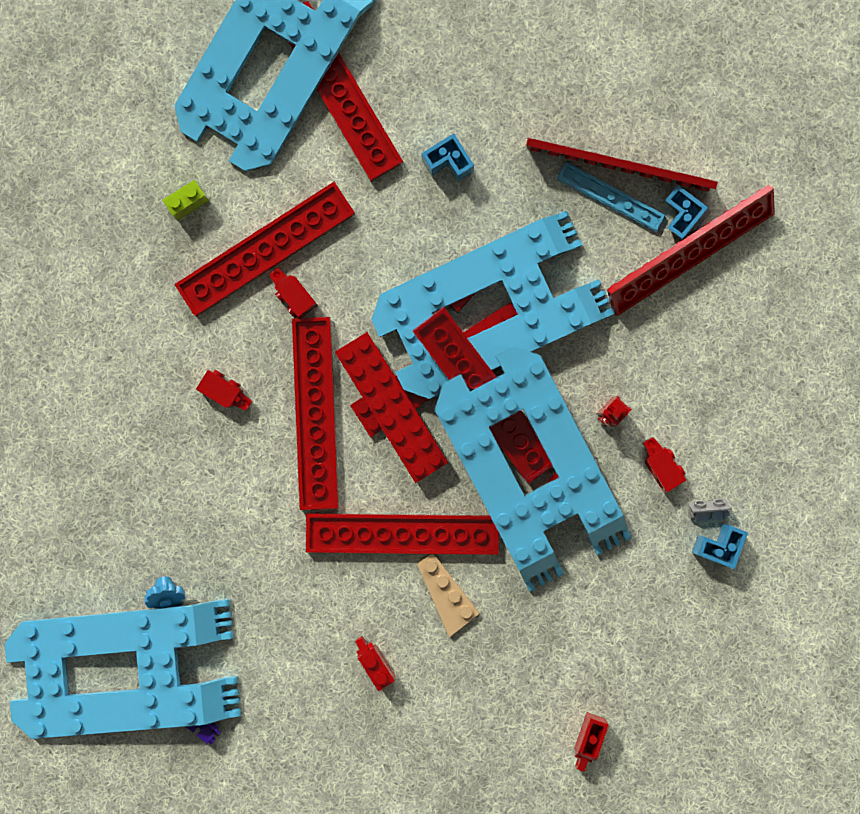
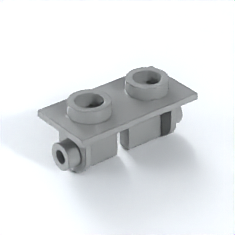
M715 499L710 502L698 500L694 503H688L692 511L689 513V516L694 521L708 520V513H711V519H726L727 516H730L729 510H732L727 500Z

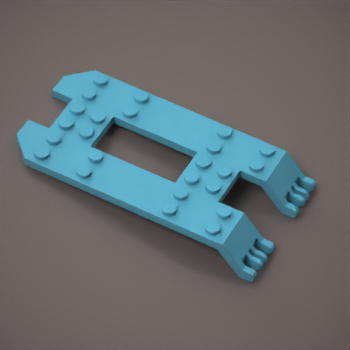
M235 0L174 105L180 131L199 142L206 129L210 127L238 144L228 161L246 172L259 167L271 166L358 18L369 10L376 0H322L316 11L298 0ZM265 28L295 45V48L260 108L256 111L228 94Z
M567 211L537 220L380 294L371 318L378 336L382 337L397 330L413 363L396 371L403 390L431 399L439 395L443 383L449 381L448 377L412 330L442 307H447L502 281L517 316L468 338L491 370L500 367L495 356L511 347L532 352L615 314L613 308L603 313L598 308L601 305L608 304L610 302L608 298L597 303L595 302L596 299L606 295L605 291H601L593 296L590 291L601 286L599 279L553 298L538 266L539 263L554 256L570 252L583 245L579 239L571 244H568L566 240L577 235L576 229L563 234L564 231L574 227L571 222L562 227L558 223L569 218Z
M511 347L495 356L504 372L499 377L472 391H469L461 374L443 383L435 412L512 556L529 592L535 590V586L530 581V578L537 576L540 586L545 585L540 575L541 572L544 573L548 582L552 581V577L547 571L551 567H554L557 577L564 575L543 531L578 514L597 556L603 554V550L598 544L601 540L604 539L607 549L611 550L613 546L608 538L609 536H611L616 546L620 545V541L615 535L618 531L622 532L625 541L632 539L613 494L541 356ZM522 409L558 476L557 479L525 496L489 429V426Z
M230 599L187 606L21 622L5 642L6 663L25 661L28 698L10 701L11 721L31 739L205 725L226 718L241 716L240 708L227 710L226 704H238L240 702V697L225 698L226 696L239 694L238 689L225 691L224 687L226 684H237V676L223 677L198 684L180 685L177 647L196 646L234 638L232 631L219 633V626H231L232 620L218 621V619L232 617L231 612L217 614V607L230 606ZM136 651L140 689L68 694L65 657Z

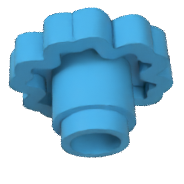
M167 576L158 578L154 586L147 590L144 596L145 605L148 608L177 607L184 603L183 600L186 598L183 587H175L172 579Z

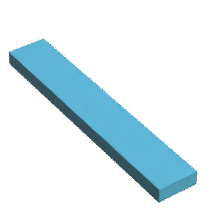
M567 161L556 178L655 233L666 216Z

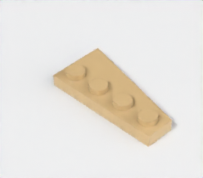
M429 554L417 563L449 637L480 614L435 554Z

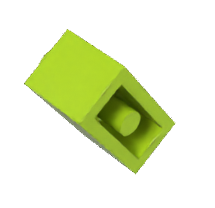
M194 179L162 201L171 215L178 221L207 203L209 199Z

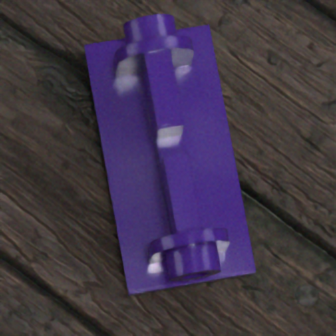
M214 722L205 725L185 726L192 733L197 728H200L201 730L196 736L206 745L208 743L212 745L216 740L213 736L221 734L218 731L219 727Z

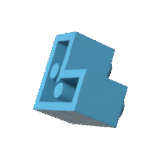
M454 133L421 153L422 161L431 176L447 166L457 182L474 172L473 162Z
M679 185L665 200L669 206L679 212L668 226V229L681 240L696 231L711 213L706 205Z
M723 524L717 541L698 535L692 553L735 569L748 532Z

